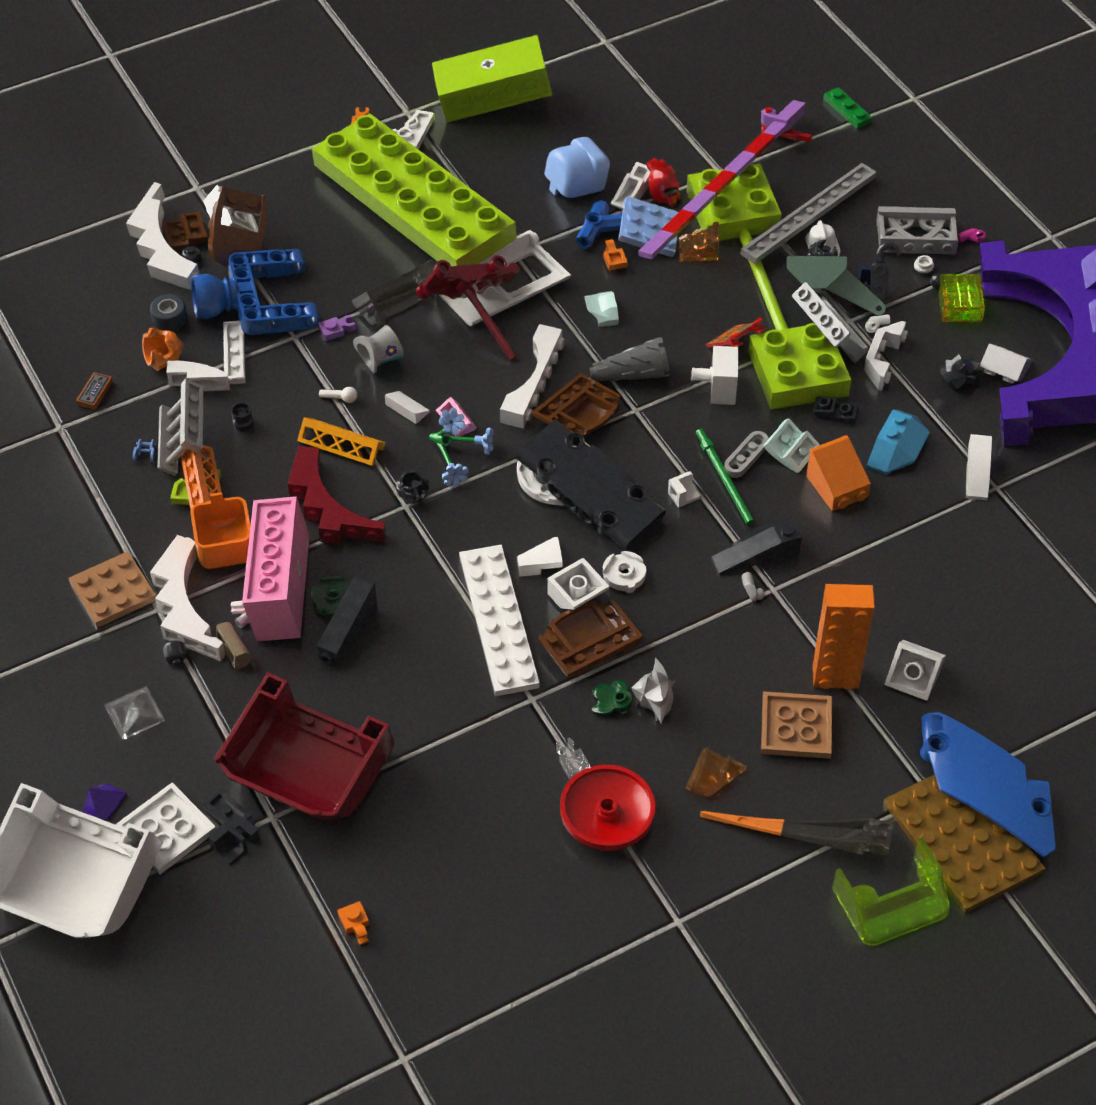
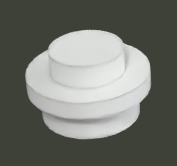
M922 255L915 261L914 268L920 273H929L933 270L934 263L929 256Z

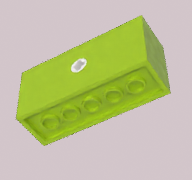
M537 35L432 62L438 96L447 123L552 95Z

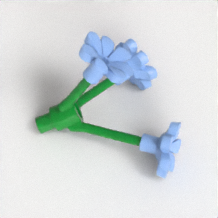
M451 408L450 412L443 410L441 413L442 417L439 419V425H444V428L439 432L431 433L429 438L441 449L448 464L446 467L447 472L442 475L445 485L449 486L453 483L454 487L460 485V480L462 482L468 480L465 474L469 470L461 464L455 466L451 462L445 446L449 445L450 441L475 442V444L483 445L484 453L489 455L490 451L493 452L494 449L493 444H491L493 443L494 430L493 428H487L483 436H475V438L453 437L446 434L451 431L453 435L459 434V429L463 430L466 427V424L461 422L464 420V415H456L457 409Z

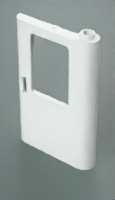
M529 230L518 235L516 240L479 263H489L494 256L500 255L506 260L507 267L509 264L516 263L528 256H535L551 272L511 293L506 292L499 285L497 287H489L483 294H477L479 301L490 317L571 277V274L538 244L539 237L535 232ZM439 295L469 326L483 321L467 297L451 299L448 296Z

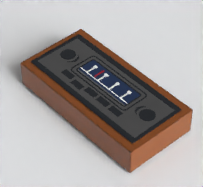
M93 372L76 400L77 406L96 410L113 383L112 377Z

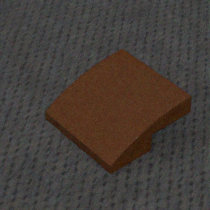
M200 212L181 213L179 220L162 221V231L165 240L174 251L184 250L186 247L196 246L207 240Z

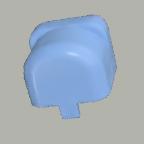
M580 137L573 139L571 145L556 148L548 155L545 176L550 181L549 190L554 196L559 191L568 198L602 191L606 185L610 161L590 138Z

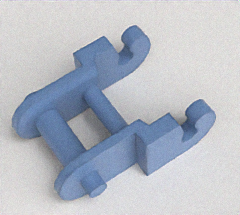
M139 439L136 443L137 447H134L133 462L137 461L136 458H138L141 452H150V461L154 462L156 456L154 447L157 445L154 439L151 442H142ZM142 446L150 447V449H142Z

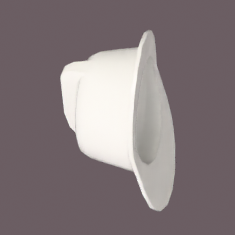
M818 221L817 225L813 226L805 237L808 249L814 242L826 239L824 245L831 248L829 253L832 252L835 246L839 256L840 247L834 229L829 225L822 224V221Z

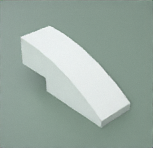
M636 162L631 173H627L611 202V206L623 210L626 196L638 200L642 197L648 188L650 175L646 165Z
M168 361L167 363L169 386H181V383L186 378L202 385L203 391L230 390L228 373L217 368L187 361Z
M970 435L966 472V498L988 499L992 436Z

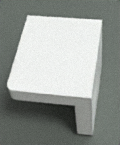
M691 471L669 480L668 494L678 507L700 499V494L692 485L693 474Z

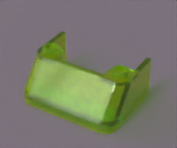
M923 837L918 838L913 857L918 865L917 876L920 882L878 897L875 890L868 885H858L852 888L841 868L836 870L832 889L857 934L865 944L870 946L881 944L942 920L947 916L950 904L942 869Z

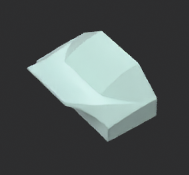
M612 291L584 296L587 310L597 318L599 327L618 325L617 305Z

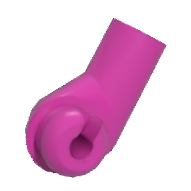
M971 228L957 234L958 243L967 240L980 243L986 238V233L983 230Z

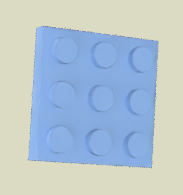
M626 196L618 241L642 248L679 212ZM677 236L659 253L673 257L676 251Z

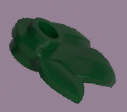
M615 679L611 685L601 684L592 689L593 695L598 700L591 709L593 713L608 715L615 710L618 712L627 711L632 706V695L628 692L627 684L622 680Z

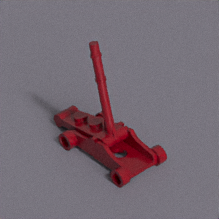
M500 255L494 256L489 263L451 266L448 261L439 260L434 266L432 274L417 287V295L425 300L429 299L432 294L445 295L451 299L467 297L503 349V352L510 361L515 359L517 356L512 350V346L508 344L500 329L483 307L477 294H483L491 286L497 287L503 282L509 283L519 272V266L516 263H511L505 268L507 262Z

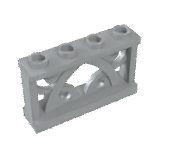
M878 207L876 223L879 246L886 242H892L898 246L900 253L956 254L958 237L955 208ZM911 227H922L924 230L929 231V233L922 237H915L906 232V230ZM888 248L884 253H896V251Z
M807 282L792 294L795 301L835 347L840 346L853 362L856 363L869 351L870 348L824 296L820 298Z

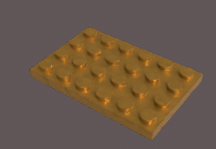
M935 774L884 799L883 804L964 914L1040 876L1046 869L1023 841L970 806L941 792Z

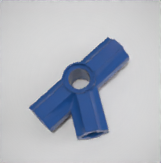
M602 200L595 202L591 211L585 216V222L576 237V243L580 248L587 249L592 246L596 237L601 232L620 231L621 214L608 215L610 206Z

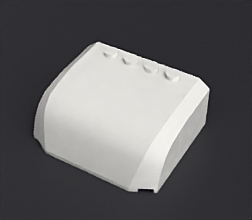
M21 783L0 826V909L75 938L96 937L113 933L128 918L163 842L147 829L127 823L125 828L58 804L43 791Z

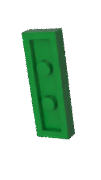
M839 87L824 93V100L856 129L871 123L872 117Z

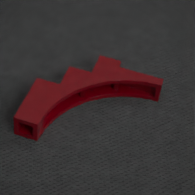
M298 446L288 480L289 497L305 499L303 503L304 518L311 521H320L318 527L320 542L341 544L343 537L372 542H385V522L367 519L352 513L342 507L327 492L319 476L321 464L319 448Z

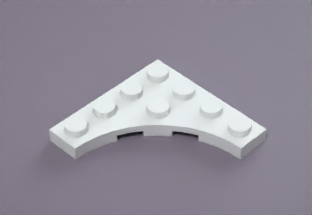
M416 110L415 114L405 122L403 128L399 130L393 129V131L419 149L435 119L434 113Z

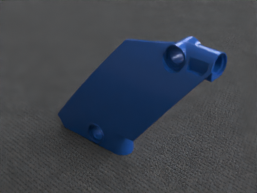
M940 712L923 715L921 722L924 745L920 749V755L926 762L931 763L939 790L988 817L1023 841L1042 857L1053 852L1056 847L1049 783L1047 781L1027 779L1025 764L966 725Z

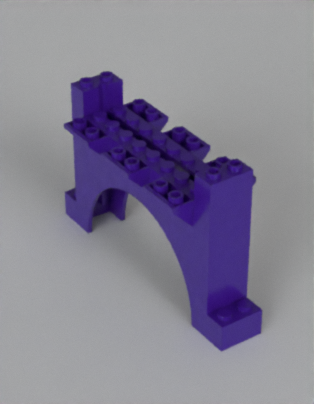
M1004 241L980 243L984 299H1014L1044 309L1060 321L1072 340V344L1065 356L1048 372L1023 384L999 388L1002 408L1000 420L1004 447L1029 444V436H1033V428L1095 423L1096 245L1009 254V248H1005Z

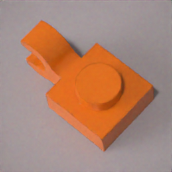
M613 239L605 241L607 247H605L603 258L608 270L626 268L628 262L623 249H616Z
M359 901L337 910L346 934L354 932L359 945L369 942L365 927L369 926V920L361 902Z

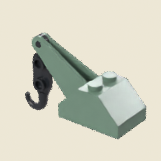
M886 242L879 246L875 261L871 267L870 290L847 270V256H787V269L802 285L807 282L817 294H823V290H828L880 316L886 310L883 299L888 294L889 268L884 258V252L886 249L892 248L896 251V255L899 256L900 249L892 242Z

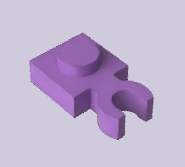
M351 315L343 317L342 320H338L335 317L318 323L319 330L325 341L344 336V331L350 332L356 329Z

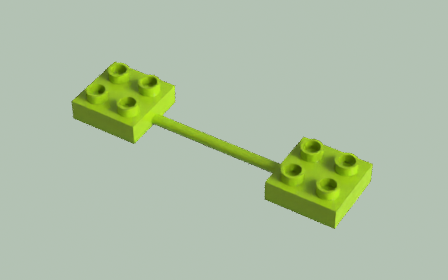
M750 164L696 218L706 243L740 238L744 247L753 241L751 235L762 234L781 221L782 214L761 164ZM707 169L702 173L689 174L687 177V194L690 201L724 169ZM761 260L756 264L749 261L776 329L750 335L748 353L770 410L813 403L817 397H848L851 378L838 347H835L815 323L788 329Z

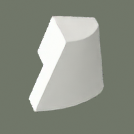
M554 537L517 556L519 577L541 575V569L562 567L558 537Z

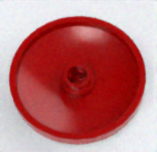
M597 765L580 771L566 784L561 795L560 815L569 834L583 845L605 851L620 850L637 843L650 830L655 815V799L649 785L635 772L616 765Z

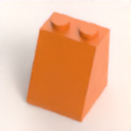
M847 435L810 449L806 477L831 511L845 508L857 501H863L869 496L871 483Z

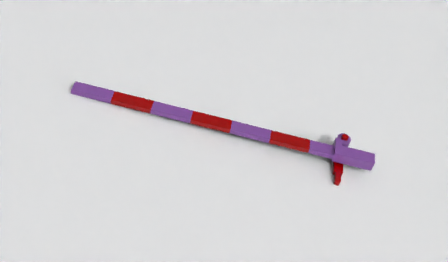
M793 100L778 115H776V110L771 107L763 109L761 111L762 133L639 250V256L653 259L779 136L792 140L811 142L812 135L790 129L805 114L806 103Z

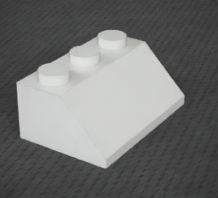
M218 185L204 200L210 219L214 202L218 200L220 194L218 192L220 186ZM223 208L222 225L258 232V226L253 215Z

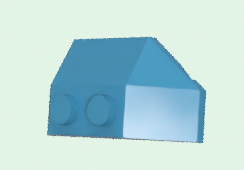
M893 409L876 439L866 468L887 475L894 470L914 463L930 431L917 416Z

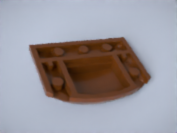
M580 373L532 411V415L547 424L558 420L572 433L575 432L585 436L598 430L609 421L617 410L620 394Z
M608 599L609 604H597V601L584 603L574 610L569 609L547 625V630L543 636L540 634V643L566 677L584 675L586 670L621 652L625 654L643 639V635L614 599Z

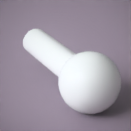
M346 387L343 390H319V397L339 398L347 403H352L357 399V391L353 387Z

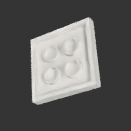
M173 783L169 784L116 824L125 828L127 823L147 829L163 842L152 866L159 874L196 848L216 830L215 825Z

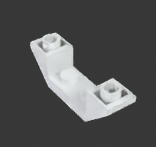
M904 321L877 329L866 356L864 371L878 390L882 391L884 384L889 383L892 373L888 371L890 363L880 361L881 354L879 353L880 351L884 352L886 346L899 349L900 343L905 342L908 331L905 330L906 322Z

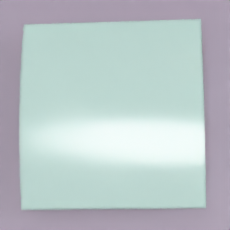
M788 418L782 422L763 447L783 465L798 473L809 461L810 449L820 444L808 431L802 433Z

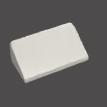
M400 391L385 395V404L415 424L429 413L427 408Z

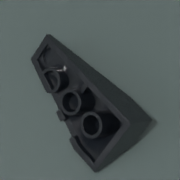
M787 519L776 520L761 525L713 555L711 559L719 575L798 554L800 553L802 536L794 521Z

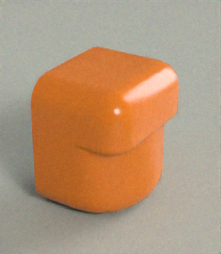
M222 492L210 494L211 501L195 504L191 508L190 513L197 554L202 567L216 569L247 563L251 526L246 501L241 497L224 499Z

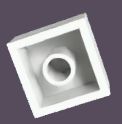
M713 346L712 367L710 369L692 367L691 381H710L711 404L735 405L738 381V347Z

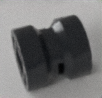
M245 402L233 405L231 415L234 428L239 431H246L252 428L254 421L251 406Z

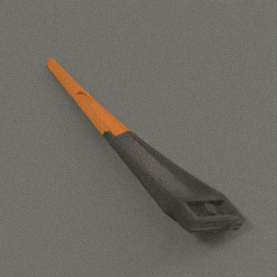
M701 811L700 813L702 818L862 855L864 851H867L874 855L888 856L894 824L873 818L783 820Z

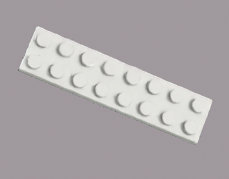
M502 545L459 552L495 696L539 688L537 672Z

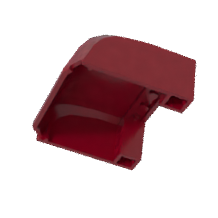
M267 672L214 759L230 780L310 816L330 821L347 817L356 810L376 779L395 743L389 724L368 716L359 730L295 702L288 681Z

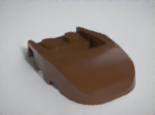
M221 186L218 189L220 194L218 200L214 202L211 220H209L208 228H210L208 249L216 263L229 267V257L231 254L261 250L267 225L266 195H257ZM223 208L260 216L258 232L222 225Z

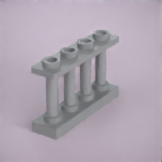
M186 378L181 383V399L172 408L161 405L159 408L158 469L174 476L178 473V459L187 449L196 453L203 449V386Z

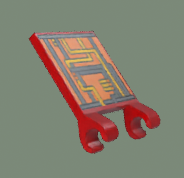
M762 318L750 324L735 325L708 342L706 346L707 348L725 345L740 347L743 345V342H739V338L752 330L761 333L767 328L761 325Z

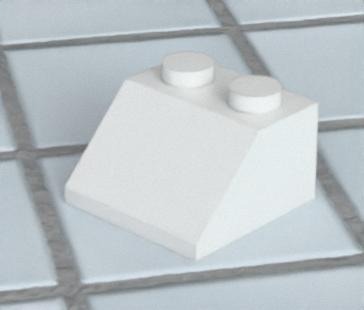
M989 344L980 366L985 368L983 372L992 376L998 373L1003 375L1002 380L1014 384V381L1021 382L1033 360L997 345Z
M584 558L548 578V595L563 609L574 610L609 589V585Z
M902 640L898 644L884 685L928 700L946 655Z

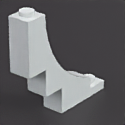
M154 182L126 222L129 234L139 238L136 244L140 256L150 259L147 267L151 277L192 290V277L200 274L196 263L177 254L163 238L162 221L164 211L162 203L165 196L161 184Z
M177 535L150 572L153 586L162 589L155 600L158 612L167 615L160 625L163 639L170 642L182 641L186 648L222 661L225 656L223 642L216 637H212L210 625L195 612L187 597L189 574L198 557L195 541Z

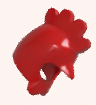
M653 158L647 162L646 166L650 171L648 187L651 198L656 202L667 203L672 207L675 206L677 200H682L676 171L673 170L672 166H668L663 159L658 161L656 158ZM666 188L677 190L672 196H667L664 192Z

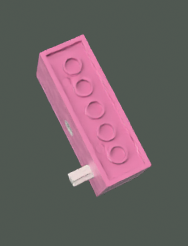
M297 497L253 501L243 600L231 602L232 614H247L257 641L301 638L309 533Z

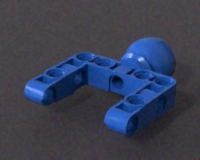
M299 249L233 253L229 257L228 274L230 280L224 277L221 281L218 277L210 274H199L192 277V300L196 318L212 319L220 315L224 309L229 312L231 308H235L238 312L241 329L248 335L314 329L321 322L317 305L314 303H288L264 306L259 304L253 278H273L303 272L307 267L303 252Z

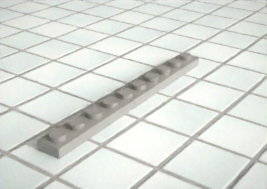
M861 163L741 248L740 254L756 264L873 180L876 176V171Z

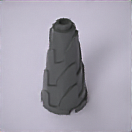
M662 337L655 338L644 344L607 357L605 360L593 363V367L589 368L591 378L601 382L670 377L665 347L662 345Z

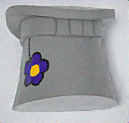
M387 325L371 337L358 336L353 340L356 351L373 374L377 371V366H380V364L399 360L404 356L399 339Z

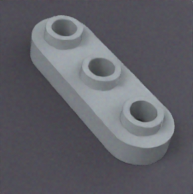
M761 431L752 432L725 461V470L730 477L738 478L743 476L766 450L763 445L769 439L767 434Z

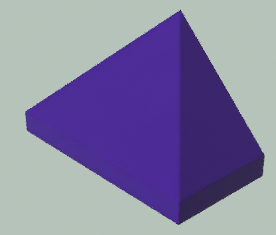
M107 783L90 788L82 813L108 821L127 796V793Z

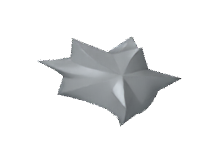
M655 658L652 673L645 674L632 687V690L637 700L641 703V707L653 710L656 722L659 720L662 723L664 716L669 713L672 707V686L675 681L668 680L664 667Z

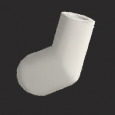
M890 316L870 317L865 324L866 331L874 333L880 325L890 324Z

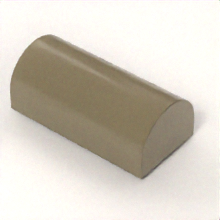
M229 622L218 624L216 627V638L223 642L225 654L233 667L238 670L248 665L252 656L232 624Z

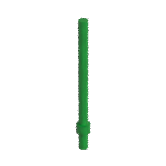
M702 428L698 429L696 434L701 441V448L711 459L747 526L752 525L754 519L714 450V443L711 439H708Z

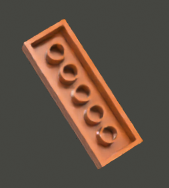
M825 585L813 660V683L815 688L859 689L874 613L873 585Z

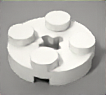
M623 551L616 556L612 554L603 564V580L616 590L632 593L637 587L642 585L646 578V566L643 564V559L633 552ZM625 569H628V573H621V572L619 571V570L623 571V570H625Z

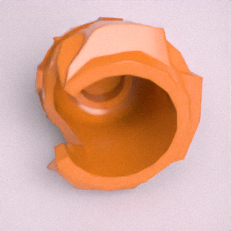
M149 328L148 332L143 335L142 347L145 361L156 371L165 368L168 361H177L184 347L182 341L174 332Z

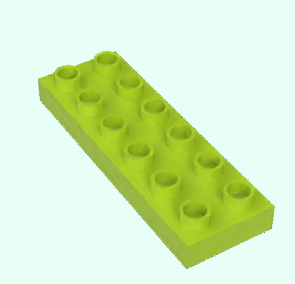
M370 113L358 117L348 127L338 133L330 134L323 142L311 148L314 165L436 261L446 260L451 266L479 264L517 239L514 220Z

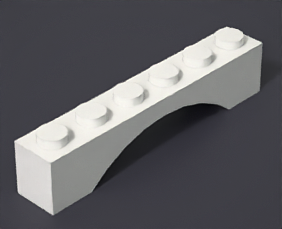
M539 324L533 337V353L537 359L536 369L524 385L506 395L500 408V423L524 429L526 422L531 420L532 409L539 402V393L544 391L545 380L551 376L552 365L556 364L558 359V351L563 349L565 339L562 338V329Z

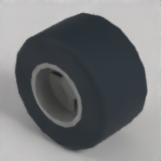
M166 294L159 296L151 303L150 313L152 322L158 330L173 332L186 324L188 317L186 305L179 296Z

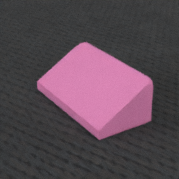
M452 397L448 398L436 410L440 417H442L441 413L443 410L450 412L451 408L457 409L456 415H464V420L461 422H464L466 427L463 430L459 429V434L455 435V437L463 436L477 429L460 404Z

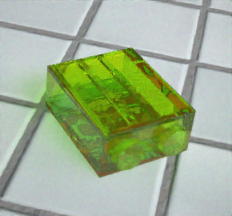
M940 274L938 294L942 322H982L985 305L980 274Z

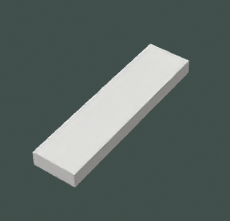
M240 321L223 322L224 372L228 373L229 384L246 383L244 332L241 329Z

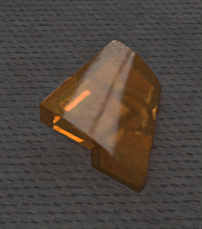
M714 222L713 226L708 229L702 230L699 228L691 234L679 237L678 253L680 262L718 260L719 222Z
M706 747L702 750L685 788L700 795L711 796L739 774L743 773L747 766L730 756L725 759Z

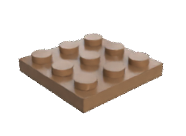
M128 551L69 577L72 588L96 628L156 601L154 591Z
M763 691L761 754L831 759L832 696Z

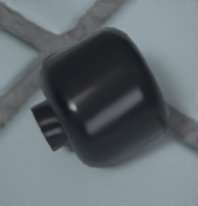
M189 246L182 251L181 256L197 265L201 263V253L197 247Z
M171 641L163 646L166 662L179 665L182 663L181 661L186 659L187 653L185 644L182 641Z

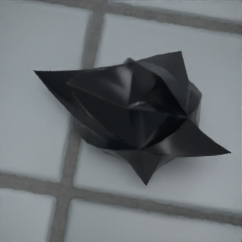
M959 354L952 360L946 359L940 364V373L943 375L942 379L954 391L965 383L978 385L977 375L983 371L978 369L979 362L976 359H964Z

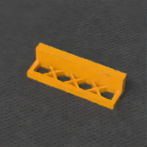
M307 417L303 419L297 439L299 442L374 466L378 450H383L386 443ZM307 427L314 429L316 438L312 440L304 438ZM328 434L332 435L335 441L331 446H326L322 439ZM347 440L351 441L354 447L348 453L344 452L341 443ZM366 446L372 448L369 460L363 458L359 451Z

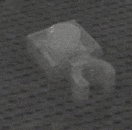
M569 737L567 738L568 747H562L557 742L556 751L561 755L559 756L561 766L568 778L571 779L580 771L589 768L590 765L581 749L574 751V742Z

